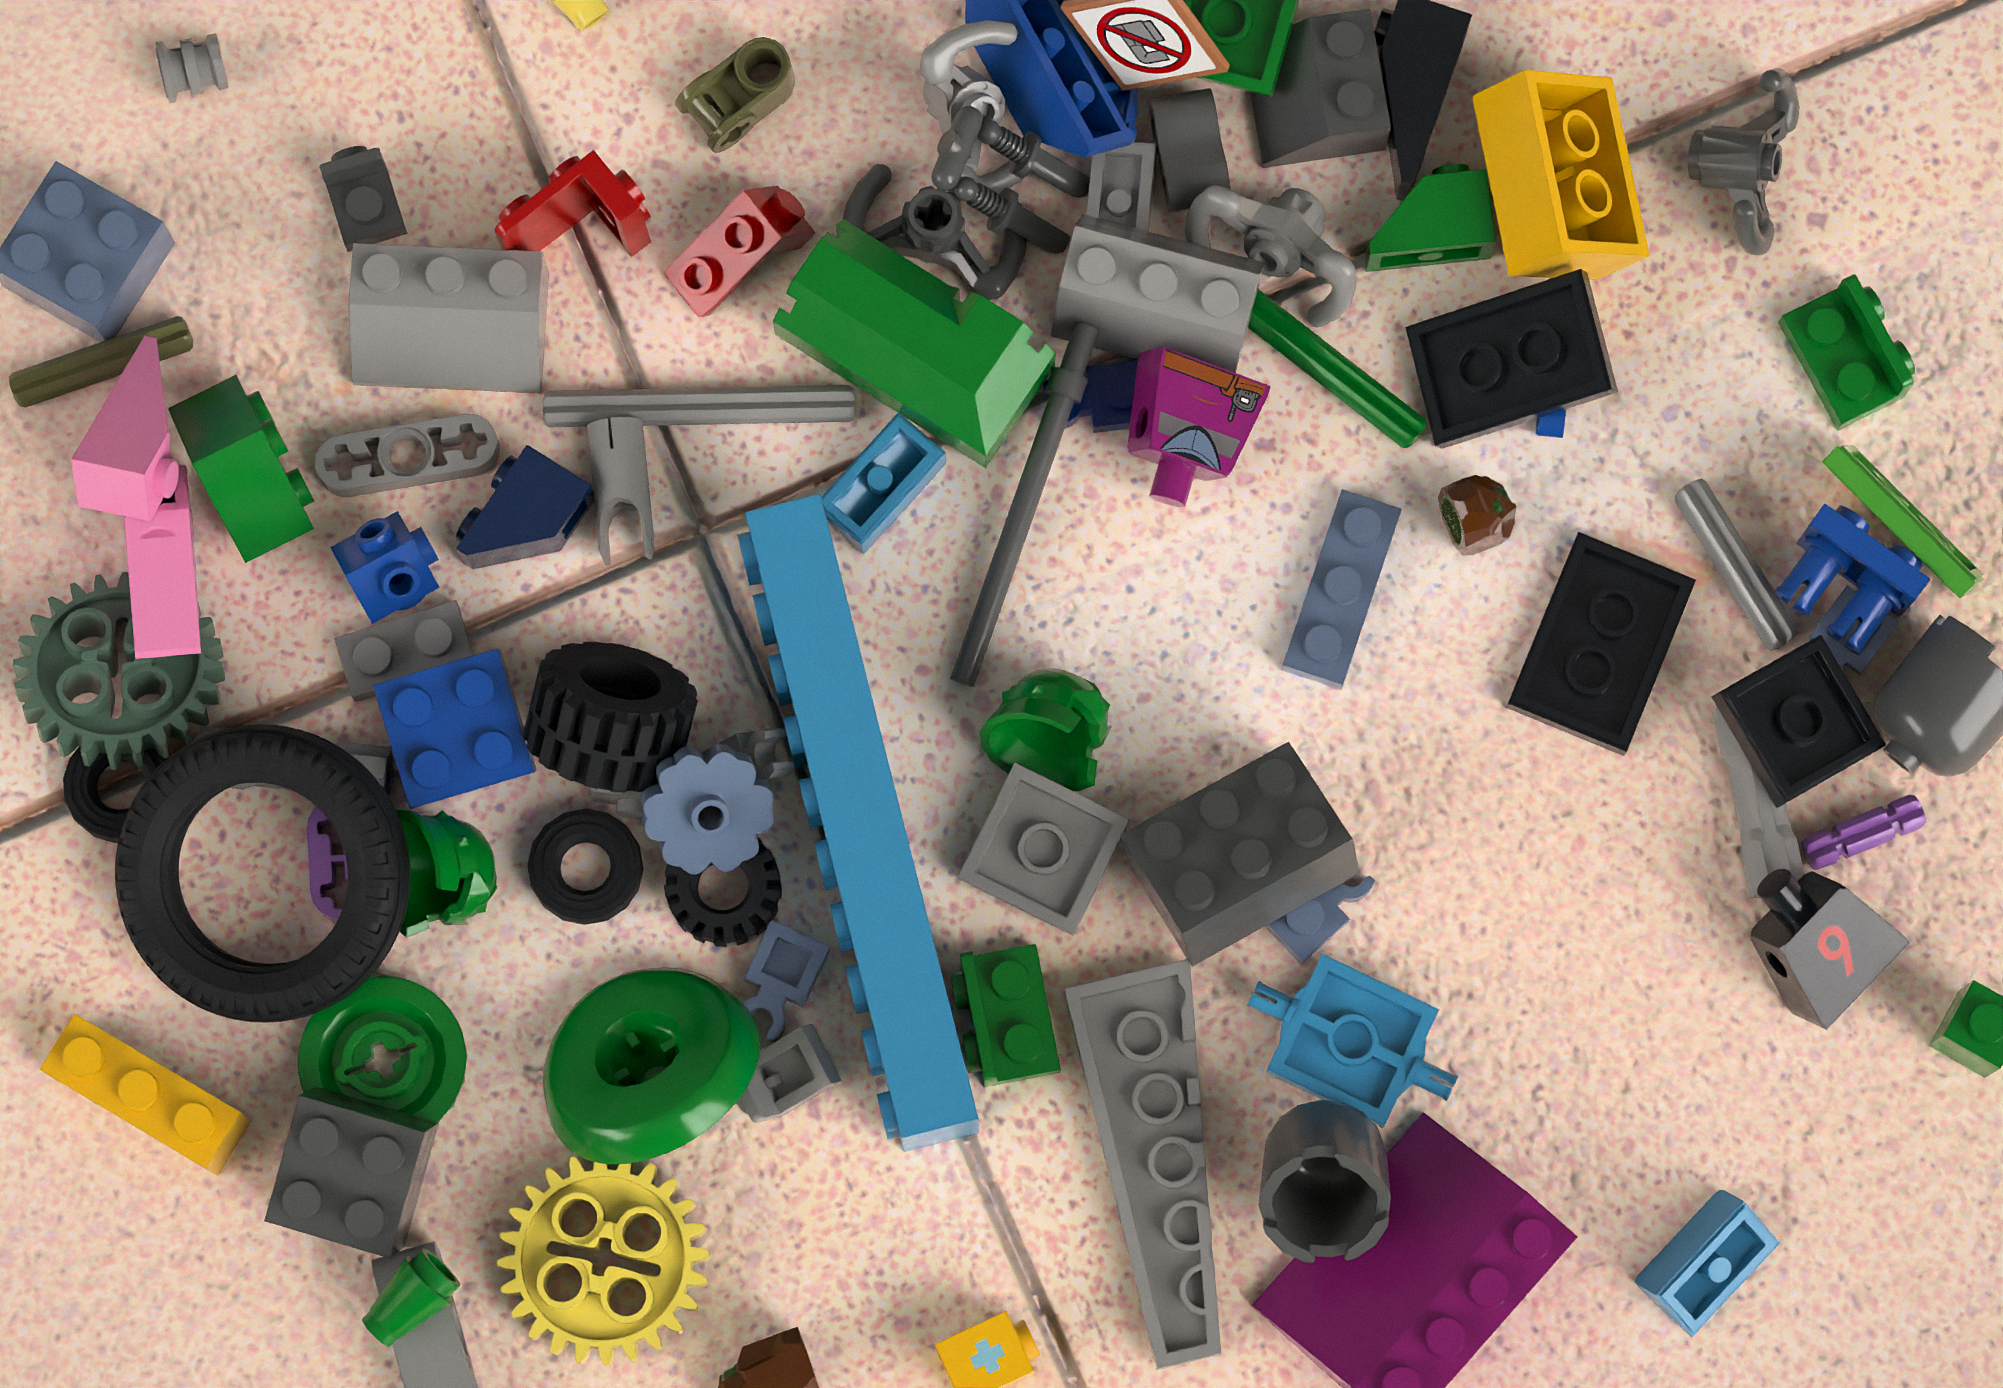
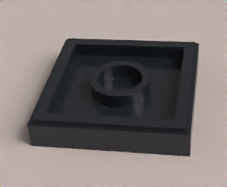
M1822 635L1815 637L1711 697L1776 808L1886 746Z

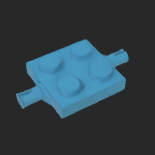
M1324 954L1321 955L1309 982L1295 994L1294 998L1258 981L1247 1006L1254 1007L1283 1021L1280 1029V1043L1266 1070L1267 1074L1322 1100L1344 1102L1364 1112L1376 1126L1382 1129L1397 1099L1411 1084L1419 1086L1447 1101L1458 1079V1075H1453L1423 1060L1425 1057L1426 1037L1439 1009Z

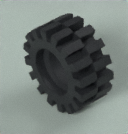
M757 837L759 843L758 853L753 858L742 861L738 866L748 878L747 894L739 905L728 910L711 908L700 898L698 883L703 872L696 875L690 874L681 867L667 864L664 873L666 876L664 891L670 911L678 925L685 932L688 931L692 934L695 940L705 943V941L712 942L715 947H727L726 943L737 942V945L747 943V938L756 933L759 936L767 929L766 924L770 918L774 920L779 910L777 906L779 899L782 898L781 876L775 857L770 849L763 845L760 838Z

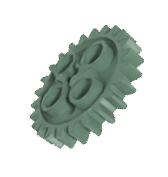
M122 572L117 587L108 588L101 574L96 575L94 591L87 594L74 582L70 584L73 600L68 604L53 596L48 598L52 614L51 618L34 614L30 617L33 632L36 636H19L20 650L25 657L13 659L16 677L20 679L14 683L18 701L25 703L22 705L26 722L28 724L38 723L36 727L39 738L43 743L57 737L56 742L59 753L64 758L79 746L81 747L84 766L88 767L96 760L99 753L107 754L111 770H116L121 761L122 754L131 753L137 766L142 767L145 762V750L152 747L159 755L166 759L170 757L167 740L174 737L185 744L191 743L192 739L188 723L207 726L209 718L207 708L203 704L217 705L221 701L219 689L215 683L225 681L223 662L218 661L224 657L220 638H213L216 634L212 618H200L199 603L201 653L143 659L135 658L128 572ZM126 622L128 624L125 630L123 645L127 662L123 663L121 669L122 714L119 718L113 719L111 717L116 695L111 678H115L118 672L117 627L120 623ZM95 636L102 638L100 642L93 646L84 647L77 645L87 637ZM84 693L98 695L88 703L79 704L72 702L75 697ZM147 694L162 695L160 700L152 704L137 703L139 698Z

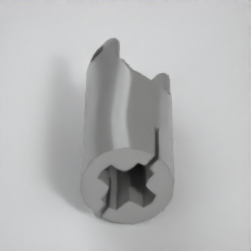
M610 417L611 428L608 418L593 421L587 425L597 537L601 557L605 565H610L611 557L608 534L612 519L619 513L633 510L638 511L640 514L645 553L648 559H652L654 531L643 421L635 417Z

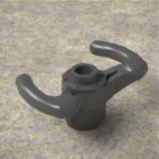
M1781 68L1765 71L1759 81L1764 91L1773 92V109L1740 128L1712 125L1711 128H1706V130H1696L1692 136L1688 152V174L1691 180H1700L1702 187L1726 189L1734 203L1732 213L1738 242L1746 253L1750 255H1764L1771 247L1774 237V224L1769 218V211L1765 203V188L1768 181L1776 182L1779 177L1782 164V149L1778 143L1796 128L1800 106L1793 78Z
M876 164L856 184L846 203L843 219L900 255L917 258L925 263H935L956 271L968 286L969 292L982 295L988 300L1002 297L1017 277L1025 256L1027 239L1006 227L999 261L994 266L989 267L965 232V218L962 216L960 200L953 192H946L932 186L921 188L911 201L905 202L901 216L867 232L864 226L867 213L876 196L891 181V169L884 164ZM959 249L970 262V264L967 263L962 254L958 253Z

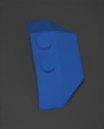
M966 0L965 24L992 20L1010 22L1016 27L1017 38L1010 45L984 44L974 46L994 84L1000 88L1005 98V104L1023 136L1029 131L1034 132L1041 137V143L1083 158L1128 146L1136 139L1137 128L1134 125L1138 112L1139 88L1121 90L1061 10L1063 1L1067 0Z

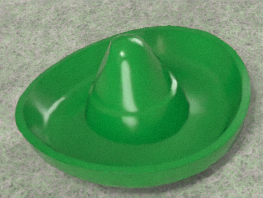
M668 967L640 969L622 973L599 984L577 1001L567 1013L554 1034L547 1051L543 1072V1090L548 1116L555 1134L570 1151L589 1161L602 1164L641 1162L684 1146L721 1120L747 1089L755 1073L760 1054V1037L756 1022L748 1008L734 994L716 981L689 970Z

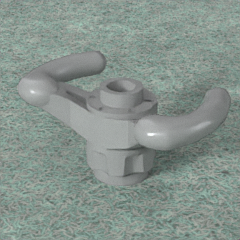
M992 20L964 24L943 34L924 49L920 61L921 75L926 80L923 87V96L928 105L927 112L939 121L943 134L950 129L958 110L965 106L977 108L981 112L983 121L992 120L1000 124L1005 112V98L1000 88L968 65L959 67L953 63L954 58L959 52L970 47L984 44L1010 45L1017 38V30L1014 24ZM977 136L961 177L973 178L977 183L983 184L998 194L1004 188H1011L1024 179L1010 173L1011 160L993 172L982 176L977 175L976 170L979 164L982 145Z
M1211 185L1196 196L1186 216L1185 236L1187 242L1211 248L1208 233L1209 220L1211 216L1220 217L1225 223L1245 235L1244 251L1248 258L1265 262L1262 274L1278 278L1291 277L1299 268H1302L1319 277H1324L1331 284L1330 294L1323 301L1313 305L1308 310L1307 319L1313 327H1322L1337 320L1351 305L1356 290L1355 266L1345 255L1333 250L1320 238L1326 228L1323 224L1326 213L1322 203L1313 194L1303 189L1290 188L1285 190L1280 197H1272L1268 204H1263L1240 196L1235 191L1224 186Z

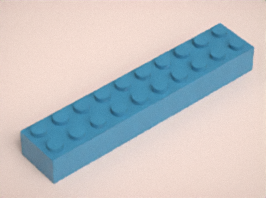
M821 494L745 512L749 532L737 534L749 586L760 583L763 586L764 593L752 595L764 646L777 643L779 654L768 656L779 706L792 704L795 714L794 716L783 718L794 766L796 768L807 765L810 774L809 778L798 780L809 827L812 829L823 826L826 838L825 840L814 842L825 890L838 887L841 902L830 904L840 951L844 952L853 949L857 965L845 967L856 1014L869 1011L873 1028L861 1030L871 1075L873 1077L885 1074L889 1090L877 1094L887 1139L900 1137L903 1150L907 1152L979 1134V1118Z

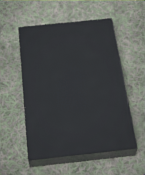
M1582 269L1405 327L1434 444L1441 449L1618 393L1588 273Z
M1578 532L1506 708L1624 756L1629 748L1696 579Z

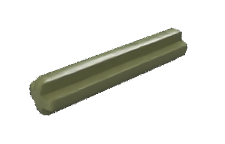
M176 316L13 372L9 376V385L15 401L20 407L26 408L122 375L144 336L157 338L159 361L189 352L193 348L191 332L183 317Z

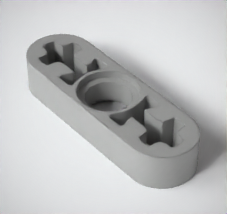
M462 414L333 436L319 447L314 464L319 479L329 492L340 497H353L482 475L495 465L499 457L500 445L494 428L485 418L475 414ZM468 431H474L479 441L487 440V445L477 447L476 458L466 459L462 450L444 451L442 453L447 464L437 466V451L431 436L441 435L440 440L443 447L456 446L463 443V433ZM403 440H415L425 448V458L422 464L417 469L408 472L395 469L390 464V453L393 447ZM378 445L377 457L384 475L375 476V471L371 464L352 468V478L348 480H341L337 471H329V466L338 464L339 453L349 452L352 459L358 462L372 460L373 458L368 448Z

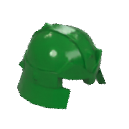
M1061 669L1037 670L1024 676L1009 690L1002 692V702L999 708L987 719L979 731L981 747L989 759L1008 775L1014 763H1017L1067 789L1081 791L1095 785L1098 760L1091 759L1093 749L1099 748L1104 744L1112 728L1111 725H1107V712L1110 704L1102 697L1095 683Z
M396 810L406 836L411 870L409 900L400 933L406 938L430 929L429 922L440 920L444 925H469L467 918L473 917L477 913L486 912L489 899L498 889L496 885L495 860L490 844L482 832L473 825L457 820L453 816H448L443 810L436 815L430 816L411 810Z

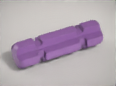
M1909 794L1890 802L1891 804L1887 805L1888 809L1879 806L1837 823L1832 827L1831 832L1825 828L1807 835L1801 842L1803 854L1813 870H1819L1837 863L1841 855L1849 858L1893 840L1892 838H1895V833L1903 836L1916 831L1926 823L1921 803L1915 795Z

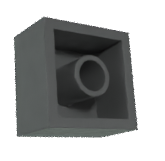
M316 1086L302 1093L297 1101L264 1221L391 1258L405 1247L439 1123Z

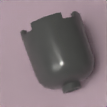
M1939 615L1885 682L1875 698L1873 713L1877 726L1890 741L1883 751L1891 760L1910 774H1914L1920 766L1937 776L1953 777L1963 774L1975 766L2003 736V670L1988 658L1995 649V646L1952 616H1948L1945 620L1943 616Z
M1317 1100L1297 1105L1279 1117L1265 1141L1258 1204L1263 1218L1265 1234L1282 1252L1309 1263L1315 1261V1256L1334 1257L1343 1254L1346 1261L1353 1260L1374 1247L1388 1227L1391 1200L1387 1153L1378 1127L1364 1112L1344 1102Z

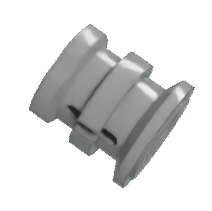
M216 33L207 35L205 42L193 44L192 38L179 40L181 47L168 49L162 41L156 42L158 64L169 104L176 102L178 92L191 90L193 96L203 94V87L216 85L219 90L229 88Z

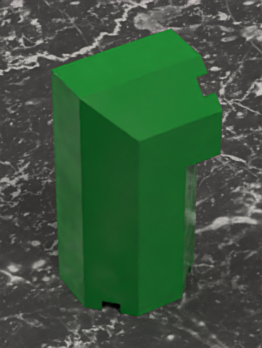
M842 219L836 224L837 237L830 232L822 236L792 279L786 294L794 298L796 302L790 314L779 307L773 319L775 335L894 411L899 412L905 418L979 465L987 468L1051 373L1052 368L1055 367L1056 352L1046 343L1037 352L1028 344L1034 331L1023 321L982 295L970 292L964 302H961L959 288L946 284L869 234Z

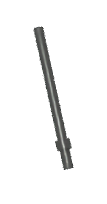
M1075 322L1060 367L1052 368L1045 388V392L1050 396L950 677L951 680L969 687H974L1073 404H1080L1089 379L1083 375L1099 333V329L1091 325Z

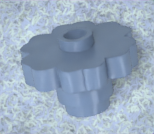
M722 743L713 745L705 755L694 747L685 746L679 749L673 757H668L658 763L656 776L659 784L646 788L641 795L643 808L642 824L646 835L652 840L659 841L663 859L667 864L681 867L684 871L696 875L703 872L712 862L721 871L729 872L737 868L742 861L749 860L758 853L759 843L756 834L769 830L774 823L772 811L773 794L768 782L756 777L755 766L748 754L734 751L731 747Z

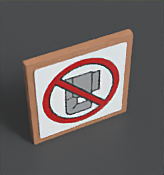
M1067 0L1062 3L1061 10L1122 91L1228 72L1230 64L1183 0Z

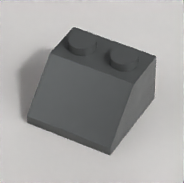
M1370 9L1309 17L1292 25L1273 97L1270 98L1250 92L1263 168L1384 151L1386 149L1391 124Z

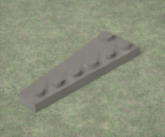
M1185 959L1064 988L1067 1008L1156 1370L1221 1355L1189 961Z

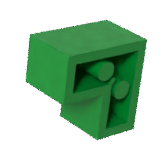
M234 375L168 408L190 461L245 563L314 529L304 507L315 501L299 469L295 468L287 473L284 470L278 457L289 451L259 391L247 396L237 375Z

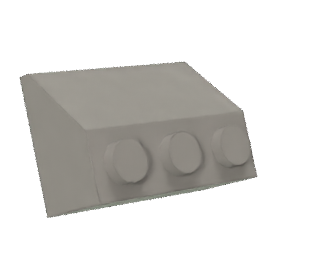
M1082 214L1074 226L1064 265L1051 337L1069 341L1075 322H1082L1099 329L1093 347L1096 349L1138 360L1140 352L1167 347L1236 373L1265 262Z
M353 243L348 303L353 385L541 394L549 270L543 252Z

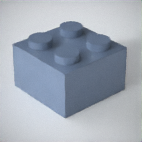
M55 161L0 247V283L4 288L97 341L103 342L117 336L171 251L175 241L162 220Z

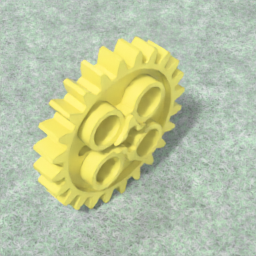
M575 1156L570 1157V1177L562 1179L557 1172L549 1167L545 1170L546 1178L550 1185L547 1191L543 1193L528 1184L524 1188L527 1196L533 1202L530 1210L510 1207L508 1212L521 1223L519 1232H500L499 1238L508 1245L515 1247L514 1255L498 1259L497 1266L507 1271H515L516 1278L505 1283L500 1289L504 1295H522L524 1299L511 1312L513 1318L519 1320L531 1315L537 1318L528 1333L531 1339L535 1341L549 1331L554 1333L550 1347L552 1354L558 1356L571 1342L575 1344V1361L578 1364L584 1365L592 1348L599 1350L603 1365L611 1367L615 1348L622 1347L625 1354L634 1363L638 1361L639 1356L638 1342L645 1339L653 1348L660 1351L663 1349L658 1333L659 1329L666 1326L679 1334L684 1331L681 1323L674 1315L679 1308L688 1311H698L699 1306L686 1293L689 1287L708 1286V1279L700 1273L693 1271V1264L711 1259V1253L703 1248L692 1247L691 1242L707 1232L704 1223H685L684 1219L694 1210L696 1205L692 1199L673 1204L671 1199L675 1195L679 1183L672 1178L657 1188L654 1185L657 1175L656 1165L650 1163L642 1170L639 1176L633 1174V1163L618 1164L616 1170H609L608 1164L594 1162L593 1170L585 1171ZM579 1203L593 1206L597 1213V1223L594 1229L583 1237L567 1235L563 1228V1217L566 1211L571 1206ZM642 1217L656 1220L661 1227V1237L658 1243L647 1251H635L629 1248L626 1242V1232L629 1225ZM551 1242H557L598 1253L602 1251L604 1243H611L612 1252L619 1258L656 1264L660 1266L661 1272L658 1276L653 1277L616 1266H608L604 1276H597V1268L588 1260L550 1254L547 1247ZM572 1267L580 1272L582 1278V1287L579 1293L573 1299L566 1302L553 1300L548 1292L550 1276L557 1269ZM626 1281H635L642 1284L646 1292V1301L643 1308L631 1316H621L615 1313L611 1305V1295L614 1289Z

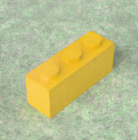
M75 1013L39 1069L216 1176L220 1174L252 1122L251 1119L240 1111Z

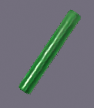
M1258 289L1248 325L1250 330L1400 447L1408 448L1419 438L1426 425L1425 419Z

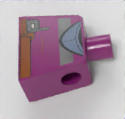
M1167 347L1140 352L1127 448L1131 455L1158 464L1149 497L1167 505L1185 507L1194 478L1204 481L1226 478L1232 472L1268 397L1271 386Z

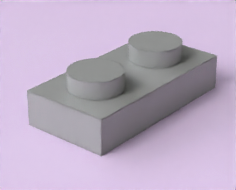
M1132 142L1128 146L1092 156L1086 215L1149 232L1157 154L1156 144Z
M456 600L334 638L354 702L376 696L373 688L375 684L474 655Z

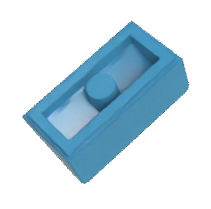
M898 412L821 496L827 520L859 552L865 554L945 466L946 452Z
M1719 1190L1636 1277L1635 1283L1676 1324L1693 1337L1780 1242L1743 1200L1725 1190Z

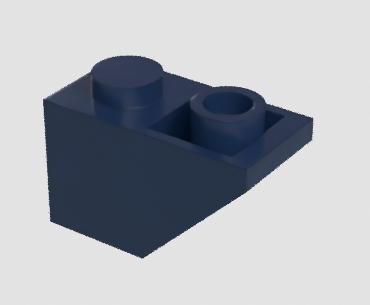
M526 445L518 458L510 455L501 464L491 483V487L495 489V492L484 508L480 510L474 507L464 518L456 533V539L460 541L456 550L462 563L471 569L559 552L594 503L591 484L534 448Z

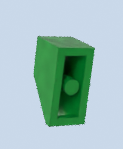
M1449 164L1435 168L1432 171V175H1424L1370 240L1365 256L1366 272L1490 259L1496 239L1486 169L1470 171L1469 166L1466 164Z

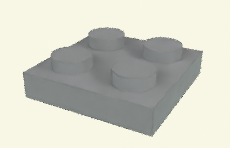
M1014 763L957 878L1074 936L1121 841L1120 834L1126 831L1130 819Z

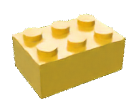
M1523 70L1472 96L1509 276L1554 278L1582 269L1588 273L1589 280H1598L1650 256L1612 77Z

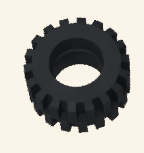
M596 641L583 642V644L570 643L561 645V649H552L546 654L545 659L540 662L524 728V740L527 741L526 747L531 755L539 758L538 762L549 770L559 773V776L569 781H575L587 787L609 790L611 792H643L646 788L659 784L656 776L658 763L668 757H673L679 749L687 746L698 703L696 688L688 683L689 678L682 671L673 668L671 663L640 649L621 644Z

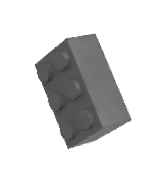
M1289 741L1120 834L1133 873L1192 967L1360 874L1352 837Z

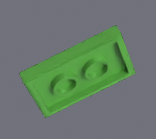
M1838 445L1822 461L1959 598L1968 595L1984 580L1982 577L1984 574L1854 445Z

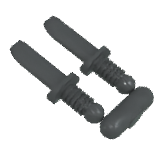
M965 106L959 109L950 129L939 140L937 146L939 156L931 176L933 184L937 189L943 191L953 189L955 196L959 200L965 201L967 205L989 217L986 227L991 232L1000 235L1007 227L1043 250L1056 254L1063 253L1071 237L1017 204L1019 197L1017 192L1006 187L998 194L983 184L977 183L973 178L961 177L978 136L982 143L989 145L991 149L1011 160L1010 173L1021 179L1030 171L1066 194L1081 198L1086 197L1089 192L1090 178L1040 147L1042 139L1034 132L1029 131L1021 138L1007 128L1000 127L995 121H983L981 112L975 107Z

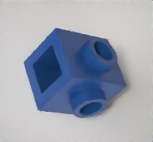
M398 511L385 518H376L366 522L359 527L354 535L330 547L372 624L397 610H407L416 606L427 594L440 588L428 567L439 560L421 526L409 532Z

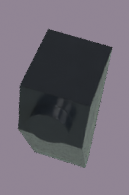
M1398 0L1394 11L1382 8L1374 31L1376 44L1381 46L1379 61L1391 124L1388 146L1396 199L1401 201L1414 188L1472 17L1470 13L1430 0Z

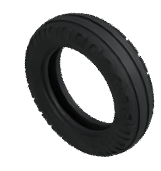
M256 724L227 728L203 736L175 752L150 775L135 796L122 825L116 851L115 886L120 913L128 935L146 965L167 987L195 1006L222 1017L246 1022H282L303 1018L333 1006L356 991L378 969L391 950L402 927L410 893L411 870L406 836L396 809L383 787L363 764L341 747L318 735L286 726ZM267 783L290 789L302 795L324 813L341 840L348 868V887L342 912L328 936L315 949L297 960L270 964L252 962L231 955L215 945L202 933L185 905L179 882V857L186 832L198 812L212 798L235 785Z

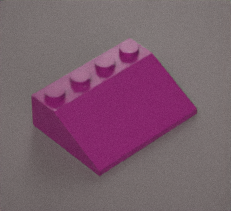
M1423 1112L1387 1153L1391 1194L1389 1222L1387 1229L1377 1244L1356 1259L1348 1261L1344 1259V1254L1334 1257L1315 1256L1313 1263L1303 1262L1294 1257L1251 1305L1342 1388H1446L1578 1237L1527 1191Z

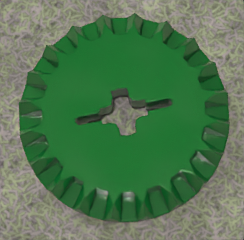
M386 976L371 977L348 997L311 1016L299 1045L298 1074L303 1093L316 1086L439 1123L443 1116L454 1107L460 1089L465 1083L468 1055L463 1032L457 1019L444 1001L435 993L410 980ZM383 1044L388 1052L399 1050L401 1053L416 1047L410 1050L409 1053L402 1055L401 1060L392 1064L394 1075L390 1078L384 1079L378 1071L367 1072L366 1070L349 1075L352 1072L365 1068L366 1063L374 1059L373 1048L377 1045Z

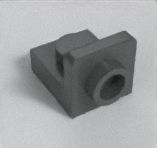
M365 146L345 148L333 154L331 161L319 166L347 252L352 251L353 243L376 244L407 234L380 148L369 150Z

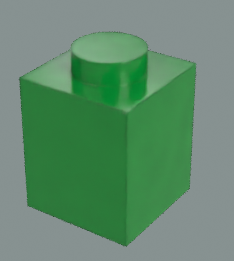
M1972 980L1957 992L1928 1046L1984 1078L1996 1072L2003 1065V996Z

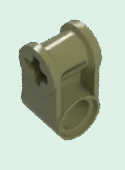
M767 37L754 38L744 43L742 47L715 68L703 73L687 85L675 100V106L681 113H690L708 135L707 145L714 153L723 152L739 142L754 125L777 107L784 104L792 95L795 79L789 55L784 46L774 39ZM761 63H772L781 68L779 75L769 83H755L749 79V76L755 66ZM710 105H712L716 109V111L720 114L721 117L717 115V113L712 109Z

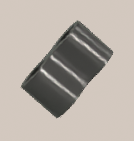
M1211 88L1149 98L1150 123L1154 144H1156L1163 193L1168 212L1188 210L1196 196L1211 185H1220L1231 189L1227 162L1220 136L1216 105Z

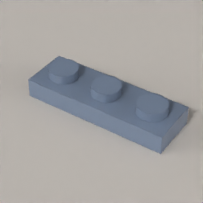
M1343 489L1341 490L1282 665V671L1342 690L1402 510L1401 508Z

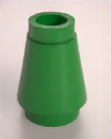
M423 1248L414 1258L408 1255L404 1258L371 1306L370 1311L362 1318V1322L378 1341L390 1347L397 1339H401L452 1304L453 1298L451 1295L460 1287V1283L452 1271L438 1257Z

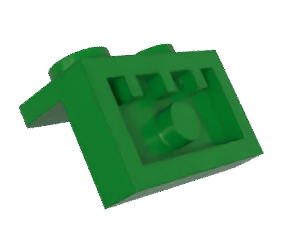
M1855 274L1842 279L1837 289L1782 315L1778 321L1837 430L1903 399L1914 384L1912 375L1915 374V366L1910 353L1901 341H1892L1882 323V320L1885 319V313L1880 299L1870 286L1863 288Z
M1036 944L980 955H973V951L960 953L962 970L950 972L956 1008L957 1010L969 1008L974 1033L962 1035L969 1073L981 1071L984 1087L1061 1073Z

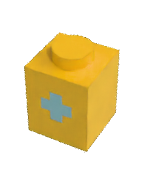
M1007 1311L935 1344V1349L953 1388H1007L1034 1375V1369L1030 1360L1040 1356L1025 1320L1023 1319L1012 1324Z

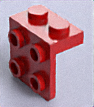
M594 150L582 159L578 156H573L561 163L551 173L549 177L551 183L534 196L530 197L528 194H525L509 203L500 213V222L494 229L502 250L541 251L594 211L631 257L651 243L645 223L651 216L642 203L646 200L642 191L623 169L614 175Z

